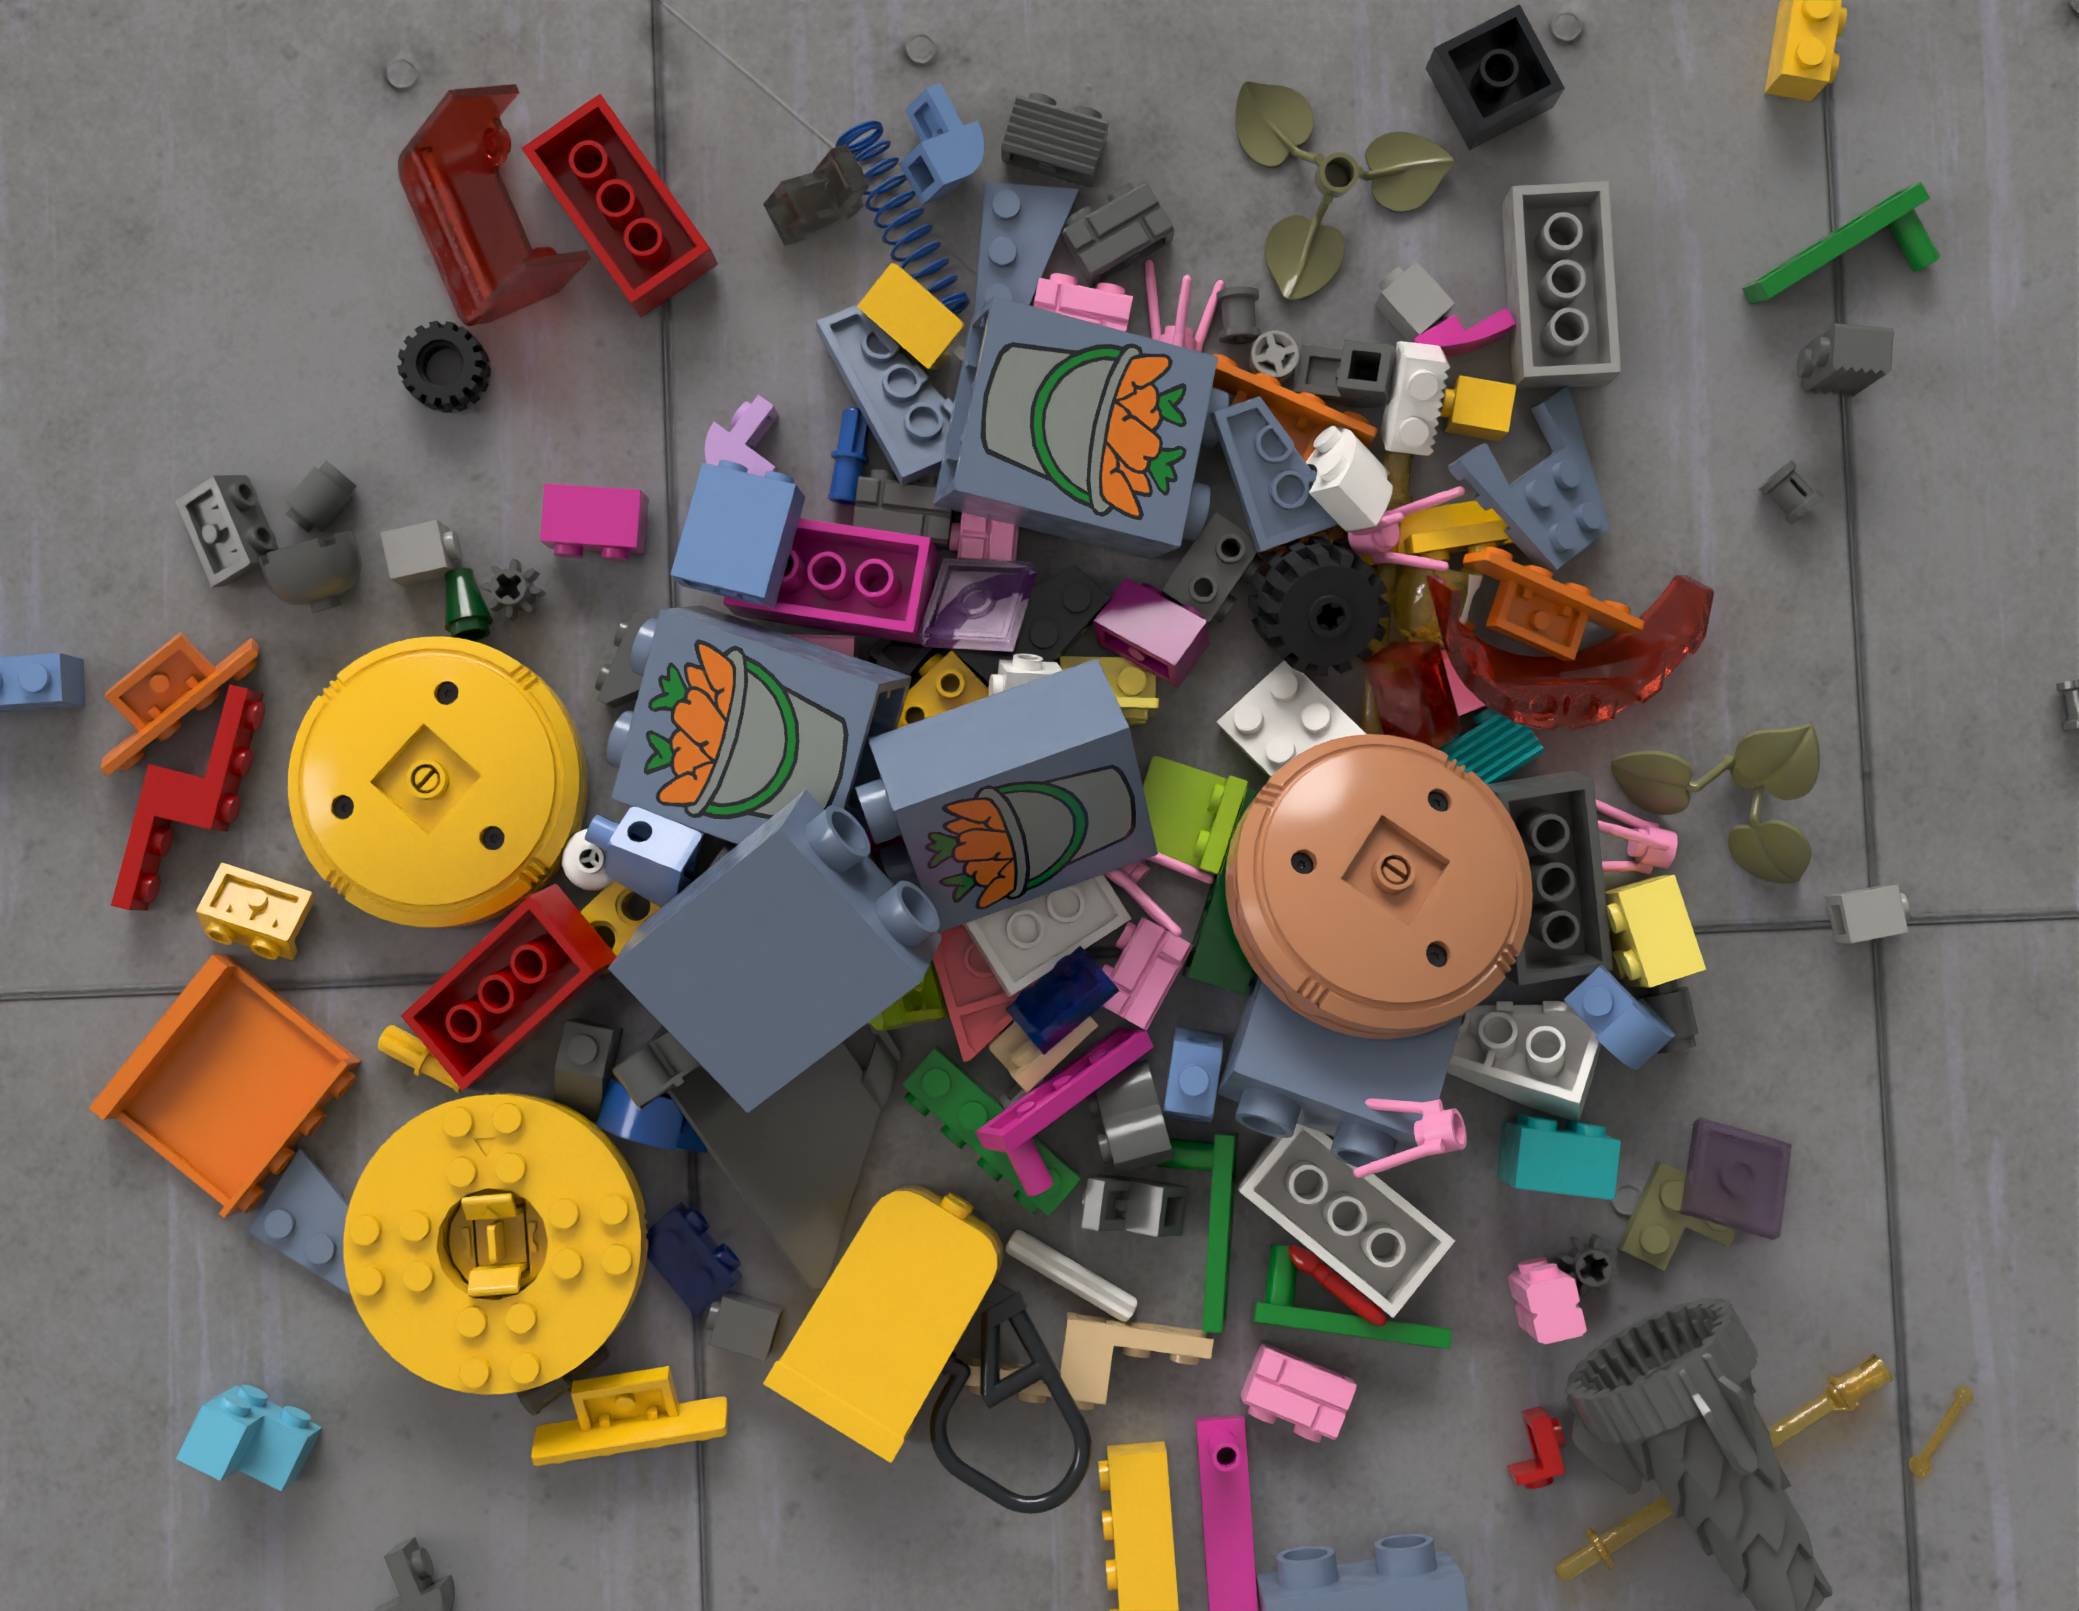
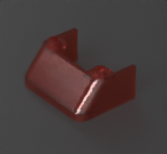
M516 84L449 90L402 150L398 159V174L401 185L457 316L467 326L490 323L559 293L591 259L588 250L558 254L549 246L538 247L532 250L499 173V169L504 165L511 151V138L508 131L504 128L500 116L520 93Z

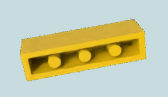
M1165 1442L1107 1445L1108 1460L1098 1461L1100 1491H1110L1111 1510H1102L1104 1541L1114 1540L1115 1559L1106 1560L1108 1590L1118 1591L1119 1609H1109V1611H1179Z

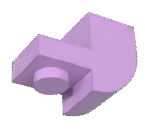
M758 394L752 403L746 401L738 408L730 424L734 427L730 432L716 422H713L705 440L704 452L706 463L718 466L720 460L732 461L747 467V473L765 477L766 471L778 472L773 464L754 451L755 447L779 417L774 405Z

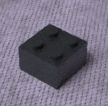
M1520 4L1434 47L1426 66L1432 82L1469 150L1552 109L1565 89Z

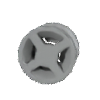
M1278 330L1268 331L1260 335L1254 342L1248 359L1250 373L1254 375L1263 373L1276 378L1281 384L1286 382L1293 374L1299 358L1296 342L1287 333ZM1264 362H1268L1269 364L1274 365L1275 370L1273 369L1272 366H1269L1267 363H1266V364H1263V363H1264Z

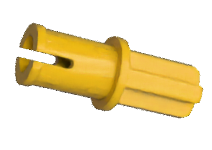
M389 1025L383 1031L378 1040L379 1051L414 1068V1075L418 1077L425 1074L454 1089L457 1093L462 1092V1089L418 1037L395 1025Z

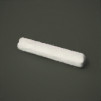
M1017 1229L1009 1239L1005 1251L1010 1256L1121 1322H1127L1132 1317L1138 1304L1136 1298L1022 1230Z

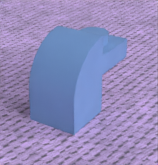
M941 83L926 88L904 110L921 142L899 165L922 206L949 195L978 168L984 155V136L978 120L963 125L954 104L949 100Z
M1603 965L1599 966L1564 999L1598 1035L1596 1039L1616 1058L1634 1070L1641 1068L1677 1035L1643 998L1637 1001Z

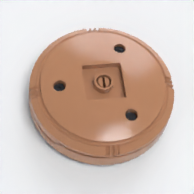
M1364 734L1329 740L1313 746L1284 764L1248 805L1237 825L1230 844L1225 874L1227 906L1235 936L1242 952L1263 983L1291 1009L1318 1025L1342 1034L1366 1039L1390 1040L1428 1033L1457 1019L1488 997L1505 979V973L1511 970L1510 965L1516 962L1514 957H1517L1523 948L1532 914L1533 891L1528 856L1522 838L1513 819L1494 792L1474 772L1466 773L1465 765L1458 767L1456 759L1451 762L1448 761L1449 755L1414 740L1391 735Z

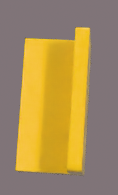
M891 263L857 305L863 313L928 370H940L951 356L946 350L965 327L961 319L895 263Z

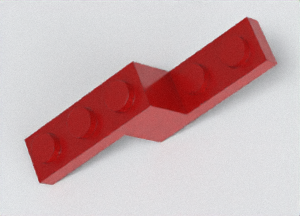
M229 684L205 777L148 764L111 906L127 910L148 911L149 903L154 902L160 889L161 880L157 873L161 858L168 853L172 844L173 831L170 829L172 820L225 832L228 831L229 823L232 824L236 820L241 804L240 797L237 796L241 778L248 774L253 760V752L249 749L254 730L257 731L262 725L265 715V705L261 703L263 693Z

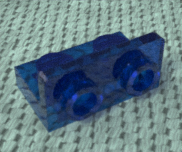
M1080 945L1071 954L1061 958L1054 968L1037 983L1023 990L1006 1010L1036 1047L1045 1055L1117 994L1119 989Z
M680 1202L648 1229L646 1239H648L647 1258L695 1316H697L726 1290L736 1284L743 1275L737 1269L741 1266V1262L732 1249L725 1243L718 1246L706 1232L710 1225L702 1213L693 1205L687 1209Z

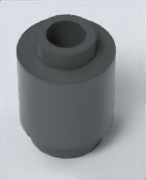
M326 460L319 469L314 466L284 500L292 507L286 515L308 533L314 527L323 532L353 499L349 494L356 488V485Z
M1672 980L1648 988L1649 994L1642 995L1639 998H1643L1677 1033L1657 1053H1670L1695 1047L1694 1035L1699 1032L1688 987L1678 988L1677 981Z

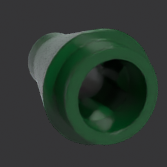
M457 568L444 574L446 582L445 630L451 632V637L470 641L486 638L490 635L489 625L492 624L493 619L477 586L473 570L470 568Z

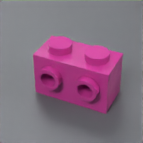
M544 483L540 541L548 548L554 549L553 555L558 557L582 558L583 551L602 552L601 558L605 560L630 561L631 554L645 555L649 498L641 490Z

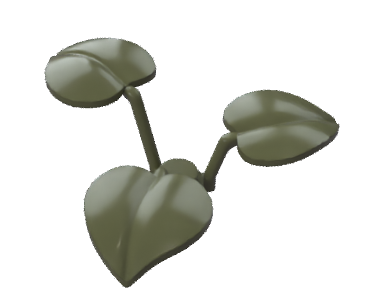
M1247 81L1242 85L1237 98L1235 109L1237 136L1241 147L1251 160L1265 167H1276L1285 160L1290 152L1295 158L1316 164L1318 167L1315 173V184L1319 192L1323 194V198L1314 214L1312 222L1301 215L1287 216L1272 227L1265 242V259L1268 269L1277 283L1281 294L1288 300L1304 298L1315 293L1334 277L1342 264L1345 253L1342 233L1335 227L1320 225L1333 198L1346 194L1356 184L1358 178L1364 181L1372 180L1371 192L1378 204L1393 212H1408L1421 206L1431 197L1454 163L1453 157L1435 142L1416 134L1400 131L1385 133L1368 145L1365 159L1370 171H1364L1362 167H1358L1354 158L1346 153H1334L1325 158L1320 153L1316 155L1300 150L1297 147L1308 140L1314 127L1312 108L1306 98L1299 92L1285 86Z
M1813 724L1752 732L1739 741L1735 750V756L1726 754L1721 763L1697 781H1691L1693 771L1687 761L1667 752H1631L1620 755L1612 760V772L1627 796L1640 808L1660 815H1672L1682 812L1690 803L1689 792L1700 791L1725 770H1730L1732 779L1738 786L1746 789L1754 788L1749 818L1751 825L1735 826L1731 829L1728 836L1729 850L1737 864L1755 877L1774 883H1794L1800 881L1806 871L1812 855L1806 836L1795 826L1781 820H1768L1761 823L1760 809L1765 788L1776 798L1793 800L1804 797L1814 787L1819 773L1820 751Z

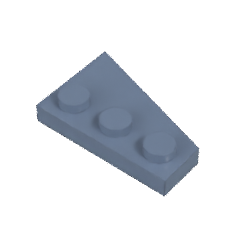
M985 182L974 315L993 296L1032 305L1036 295L1038 280L1043 278L1053 251L1058 245L1062 230L1079 196V189Z
M1260 396L1211 413L1257 552H1262L1338 525L1328 512L1309 494L1316 480L1317 473L1315 470L1312 471L1294 447L1295 443Z
M305 1147L299 1148L247 1232L351 1295L343 1257V1236L349 1203L342 1196V1191L333 1180L330 1181L316 1165L315 1159Z

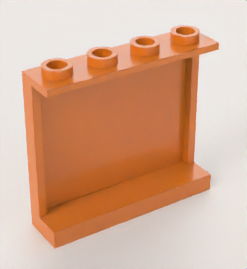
M229 954L211 955L90 1105L89 1109L102 1120L116 1118L221 1203L224 1207L218 1214L226 1218L241 1211L246 1214L257 1205L265 1194V1190L261 1186L272 1173L278 1175L290 1164L296 1154L292 1150L293 1146L302 1135L309 1137L318 1129L327 1116L322 1110L333 1096L339 1099L351 1088L357 1079L353 1072L362 1061Z

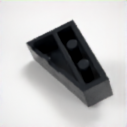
M1073 565L1032 588L1013 652L946 649L949 652L952 650L989 687L991 674L998 675L999 659L1013 660V655L1033 654L1042 657V662H1058L1060 657L1094 623V620L1111 597L1076 565Z

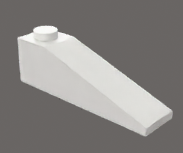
M1496 1001L1497 1005H1476L1463 1014L1447 1073L1527 1107L1579 1122L1593 1079L1601 1043L1596 1039L1598 1035L1567 1003L1562 1001H1543V1005H1513V1001Z

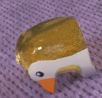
M1403 565L1396 580L1393 597V623L1402 638L1423 652H1431L1435 648L1449 646L1456 638L1466 636L1472 632L1476 626L1468 620V612L1476 590L1480 588L1483 573L1467 566L1459 571L1452 569L1438 571Z

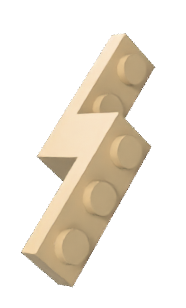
M1067 1312L1059 1369L1060 1376L1078 1408L1081 1410H1093L1095 1403L1106 1405L1114 1346L1122 1347L1121 1353L1132 1357L1149 1358L1151 1351L1170 1353L1171 1361L1197 1365L1199 1364V1358L1211 1359L1214 1339L1211 1332H1202V1330L1131 1320L1121 1322L1116 1318ZM964 1356L963 1362L971 1369V1375L965 1385L969 1386L970 1393L981 1395L980 1358ZM1000 1361V1380L1026 1365ZM1042 1380L1017 1393V1399L1031 1403H1045L1046 1397H1052Z

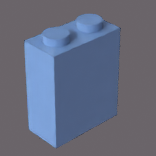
M720 460L718 466L702 462L670 576L683 587L775 609L806 497L798 486L794 484V479L785 474L766 471L765 477L747 473V467L732 461Z

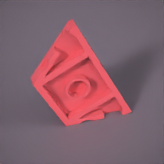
M962 924L939 933L942 939L932 959L963 1062L972 1060L1043 992V988L1039 978L1008 997Z

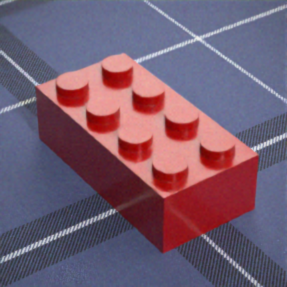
M601 94L595 96L521 148L640 318L718 265L711 248Z
M554 884L529 895L413 1003L401 1017L462 1091L499 1068L603 974L617 956L560 887Z

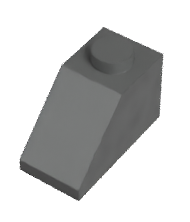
M579 1018L565 1020L555 1064L554 1101L572 1108L590 1121L597 1122L608 1079L612 1080L613 1077L611 1070L616 1064L623 1028Z

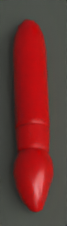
M1294 1244L1289 1246V1256L1300 1271L1312 1275L1324 1288L1364 1320L1377 1326L1386 1325L1387 1319L1382 1309L1340 1274L1333 1271L1326 1264L1321 1263L1320 1258L1314 1252Z

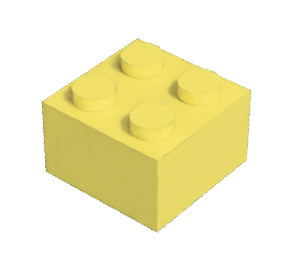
M1675 875L1648 877L1605 891L1609 935L1614 949L1611 952L1613 971L1618 980L1624 979L1626 986L1651 988L1706 970Z

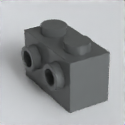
M1215 511L1199 537L1194 541L1162 588L1161 593L1167 600L1180 607L1182 605H1189L1198 610L1204 616L1208 625L1213 618L1221 623L1237 600L1230 595L1237 582L1241 579L1248 584L1264 560L1257 556L1258 552L1256 551L1251 534Z

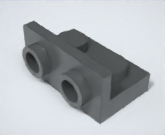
M246 475L212 476L175 500L211 587H225L257 566H260L257 557L267 555L266 553L279 549L276 544L275 535L271 531L258 501L257 493Z

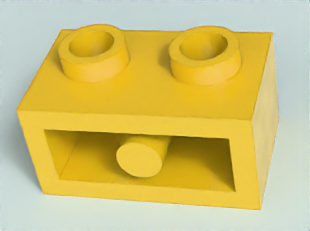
M1842 0L1780 1L1764 94L1811 102L1827 83L1834 81L1840 61L1839 54L1834 53L1836 37H1840L1847 18V9L1841 7Z
M952 650L945 657L937 653L920 668L918 672L922 678L908 690L898 728L988 697V688Z

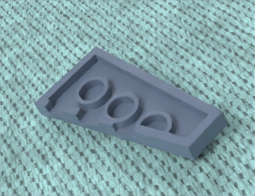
M857 305L817 320L816 331L901 486L940 470L954 403L949 398L945 400L929 383V377L917 364L913 366L899 351V345L892 337L863 313Z

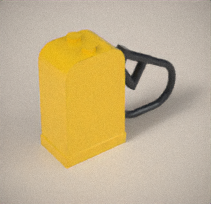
M904 1185L883 1196L872 1208L783 1356L775 1362L763 1384L892 1463L915 1425L914 1420L941 1373L943 1375L949 1373L950 1377L933 1406L929 1426L932 1447L940 1463L954 1477L1006 1509L1026 1514H1036L1052 1510L1066 1502L1076 1492L1088 1471L1092 1455V1441L1086 1421L1026 1311L1028 1305L1020 1291L1015 1292L995 1280L1004 1259L1003 1244L998 1233L987 1223L972 1215L971 1212L974 1206L956 1194L949 1192L947 1196L942 1197L931 1189L920 1185ZM983 1299L993 1304V1306L981 1313L980 1393L985 1404L990 1409L1042 1380L1046 1384L1073 1435L1074 1457L1068 1472L1055 1488L1041 1495L1024 1496L1008 1490L963 1462L955 1454L948 1440L947 1420L950 1410L971 1375L970 1367L956 1358L957 1353L954 1350ZM1008 1319L1032 1362L1000 1380V1323Z

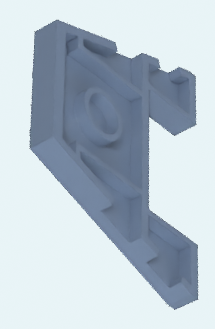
M1568 386L1553 392L1530 408L1553 453L1511 484H1508L1487 443L1471 449L1447 466L1450 473L1458 481L1465 478L1478 492L1474 499L1485 511L1492 508L1508 525L1504 532L1535 566L1545 568L1551 572L1559 569L1610 529Z

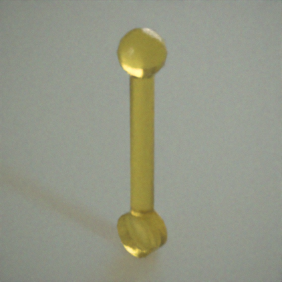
M1960 1386L1955 1389V1401L1921 1455H1915L1910 1459L1909 1468L1914 1474L1926 1476L1930 1473V1459L1963 1406L1973 1402L1974 1394L1969 1387Z

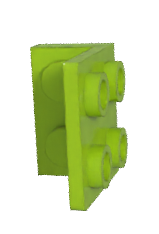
M1153 756L1143 783V790L1157 851L1214 876L1217 875L1248 781L1231 775L1224 778L1169 759Z

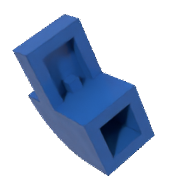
M608 1079L596 1124L599 1128L616 1136L669 1150L680 1148L707 1153V1147L669 1094H661L640 1111L621 1083L617 1080Z

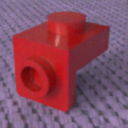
M1538 1406L1521 1411L1534 1458L1507 1466L1511 1479L1517 1485H1525L1527 1489L1548 1486L1554 1482V1476L1566 1474L1559 1448L1566 1447L1560 1422L1557 1417L1551 1419L1550 1415L1542 1407Z

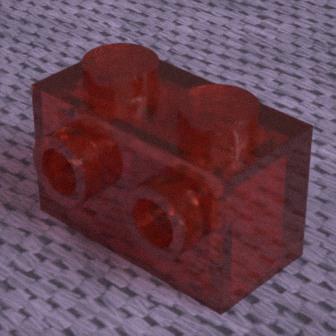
M1392 641L1364 661L1367 678L1384 735L1407 738L1438 750L1462 731L1439 642Z

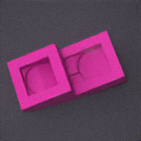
M1506 307L1465 331L1455 314L1415 337L1412 343L1440 346L1446 357L1477 350L1504 338L1510 333L1516 322Z

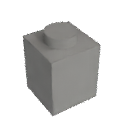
M1417 261L1406 271L1398 266L1378 285L1382 292L1375 303L1380 312L1408 342H1412L1418 335L1438 325L1448 316L1455 305V302Z
M438 520L380 532L389 577L392 581L402 586L442 578L446 572L457 569L456 560L462 557L460 543L455 531L449 532V528Z
M1881 885L1825 896L1835 943L1852 944L1908 933L1906 921L1910 919V907L1906 896L1900 893L1899 885Z

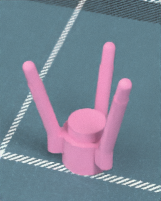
M1147 259L1144 262L1151 339L1202 352L1204 341L1219 304L1216 300V293L1224 289L1225 283L1222 280L1216 282L1195 338H1192L1193 330L1186 327L1192 278L1189 275H1185L1182 279L1175 326H1166L1164 334L1161 335L1154 263L1152 260Z
M1459 486L1399 508L1385 511L1377 526L1348 532V540L1352 550L1357 555H1371L1374 564L1394 563L1429 570L1447 571L1449 569L1447 562L1391 552V548L1399 541L1400 530L1397 523L1403 521L1405 516L1464 495L1465 488Z
M1595 799L1597 812L1635 828L1632 830L1598 820V829L1600 831L1628 839V855L1635 857L1634 861H1602L1603 872H1638L1650 875L1653 866L1663 869L1671 866L1678 846L1677 834L1674 831L1661 829L1658 823L1642 820Z
M1159 852L1158 855L1146 858L1205 883L1212 884L1215 881L1213 875ZM1146 859L1104 874L1122 888L1160 927L1165 930L1168 929L1176 937L1182 934L1181 928L1139 887L1151 870L1145 864Z
M1367 1099L1365 1104L1374 1110L1423 1114L1422 1120L1416 1121L1414 1124V1135L1418 1147L1358 1167L1354 1170L1353 1174L1356 1178H1361L1425 1156L1464 1150L1467 1143V1134L1460 1112L1455 1108L1444 1110L1440 1099L1428 1102Z

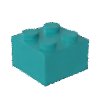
M1518 1114L1517 1122L1503 1121L1497 1179L1518 1189L1615 1200L1621 1140L1607 1136V1127L1598 1126L1592 1122H1577L1566 1119L1565 1128L1557 1127L1558 1121L1529 1114Z

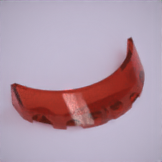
M1427 575L1426 577L1446 653L1463 684L1477 699L1493 711L1518 724L1544 730H1555L1562 726L1570 730L1599 725L1615 719L1617 712L1639 701L1643 704L1662 690L1664 679L1673 672L1687 653L1694 655L1705 639L1714 597V590L1687 575H1676L1654 604L1639 617V619L1645 621L1642 631L1618 633L1593 647L1578 651L1575 660L1563 661L1554 656L1535 657L1518 655L1486 643L1458 620L1462 597L1461 590L1438 575Z

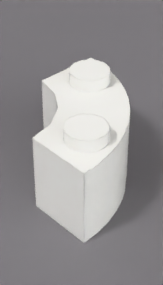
M1330 426L1315 439L1313 443L1315 450L1306 461L1312 471L1315 470L1317 473L1316 480L1309 494L1346 532L1377 526L1392 495L1393 485L1387 480V476L1390 473L1350 430Z

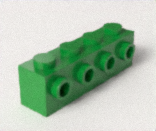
M936 1046L902 1084L909 1091L904 1096L905 1100L923 1116L926 1117L931 1111L943 1121L945 1125L940 1131L960 1149H963L966 1144L973 1148L981 1156L976 1163L995 1181L998 1182L1004 1176L1017 1188L1013 1196L1032 1214L1035 1215L1040 1209L1049 1216L1081 1180L1080 1173L1036 1134L1032 1138L1049 1171L1053 1184L1043 1193L1034 1196L1026 1195L1007 1153L983 1148L975 1132L1005 1110L998 1099L940 1047Z

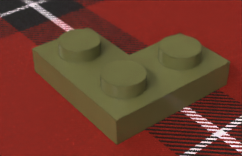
M1656 1160L1617 1249L1666 1271L1685 1227L1730 1248L1750 1203Z

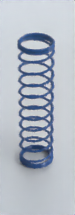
M875 120L866 121L844 132L838 138L835 146L840 153L841 159L852 162L848 171L849 175L854 178H860L857 186L858 192L869 195L865 203L866 209L877 212L873 221L874 225L879 228H886L882 240L888 245H895L890 254L891 259L903 262L901 268L904 269L910 261L922 258L937 250L941 242H931L912 253L909 257L897 258L895 256V251L900 245L928 234L932 230L933 225L926 224L920 226L898 241L887 240L886 236L892 228L917 219L924 213V208L912 209L898 217L891 224H879L878 218L884 211L906 204L916 194L914 191H907L891 199L883 207L873 208L870 206V200L876 194H881L900 186L907 178L905 174H899L886 180L873 191L862 190L861 185L866 178L887 172L899 162V158L891 157L879 162L865 174H855L853 172V167L857 162L873 158L886 151L891 145V141L888 140L875 143L884 132L881 122ZM872 129H876L866 138L851 144L856 138H858L862 134ZM880 146H883V147L880 148L879 150H877V151H875V152H873V153L867 154V153L871 152L872 150H874V149H876V148H878V147H880ZM865 149L856 158L845 156V154H852ZM888 163H891V164H889L888 166H886V167H884V168H882V169H880V170H877V169H879L880 167H882V166H884V165H886V164H888ZM896 180H899V181H897L896 183H894V184H892V185H889L890 183H892V182H894V181H896ZM942 258L931 263L920 272L909 275L917 280L920 277L942 269L949 263V259ZM948 276L927 290L933 293L944 289L957 281L958 276ZM959 292L940 300V302L946 307L956 304L949 310L958 315L967 308L970 299H968L966 292Z

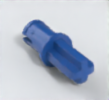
M852 407L843 411L837 450L831 453V457L835 459L828 499L832 502L846 505L856 504L858 478L862 476L863 464L869 463V457L865 455L869 426L859 408Z

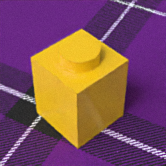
M1459 375L1451 389L1444 388L1443 390L1445 396L1441 398L1443 406L1439 408L1441 413L1439 417L1446 418L1444 432L1500 442L1509 432L1517 385Z

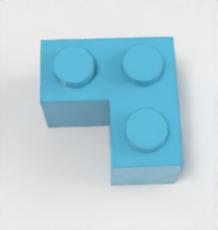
M236 1385L202 1404L176 1459L219 1481L238 1470L279 1491H283L297 1481L322 1427L310 1422L311 1416L299 1408L292 1406L282 1408L267 1401L268 1395L264 1391L250 1385H241L240 1387Z

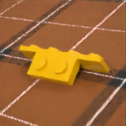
M1474 500L1431 507L1405 516L1403 521L1397 523L1400 537L1398 543L1391 548V552L1445 562L1450 560V553L1468 551V553L1484 551L1485 547L1497 548V546L1513 544L1514 542L1504 532L1508 525L1492 508L1485 511ZM1357 555L1370 566L1381 565L1374 564L1371 555Z
M669 1366L576 1380L572 1383L571 1396L578 1419L537 1426L535 1428L531 1458L534 1466L553 1463L560 1464L578 1459L610 1456L616 1453L660 1448L666 1445L723 1437L727 1434L728 1401L725 1396L679 1403Z

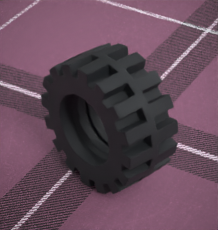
M438 321L429 322L430 327L426 329L422 325L414 329L417 335L413 338L408 335L403 341L407 345L406 349H400L398 358L402 361L401 365H397L398 373L403 378L401 382L405 388L426 407L432 410L439 409L443 413H452V409L462 411L467 409L466 404L470 401L473 404L479 401L480 398L477 395L481 390L486 392L489 385L486 382V377H491V368L487 363L490 360L481 343L462 326L458 327L453 322L446 321L445 324H441ZM443 349L456 350L463 359L462 372L458 378L452 383L443 386L431 383L427 377L426 368L433 354Z

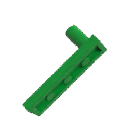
M1921 182L1897 191L1743 287L1742 290L1748 301L1752 305L1772 298L1887 225L1913 272L1927 267L1937 261L1940 255L1914 208L1930 199Z
M1219 1131L1215 1134L1214 1142L1169 1138L1174 1160L1156 1165L1157 1167L1212 1171L1202 1332L1222 1334L1227 1322L1238 1132Z
M1271 1245L1264 1303L1252 1302L1250 1322L1438 1349H1450L1452 1329L1387 1320L1384 1326H1377L1360 1316L1293 1307L1298 1268L1289 1256V1246Z

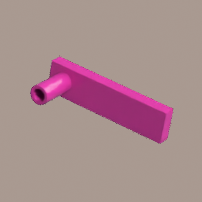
M1128 1028L1115 1029L975 1131L983 1148L1007 1153L1026 1195L1034 1196L1043 1193L1053 1184L1049 1171L1032 1137L1151 1050L1154 1046L1147 1031Z
M1243 1414L1196 1417L1208 1611H1258L1245 1417Z

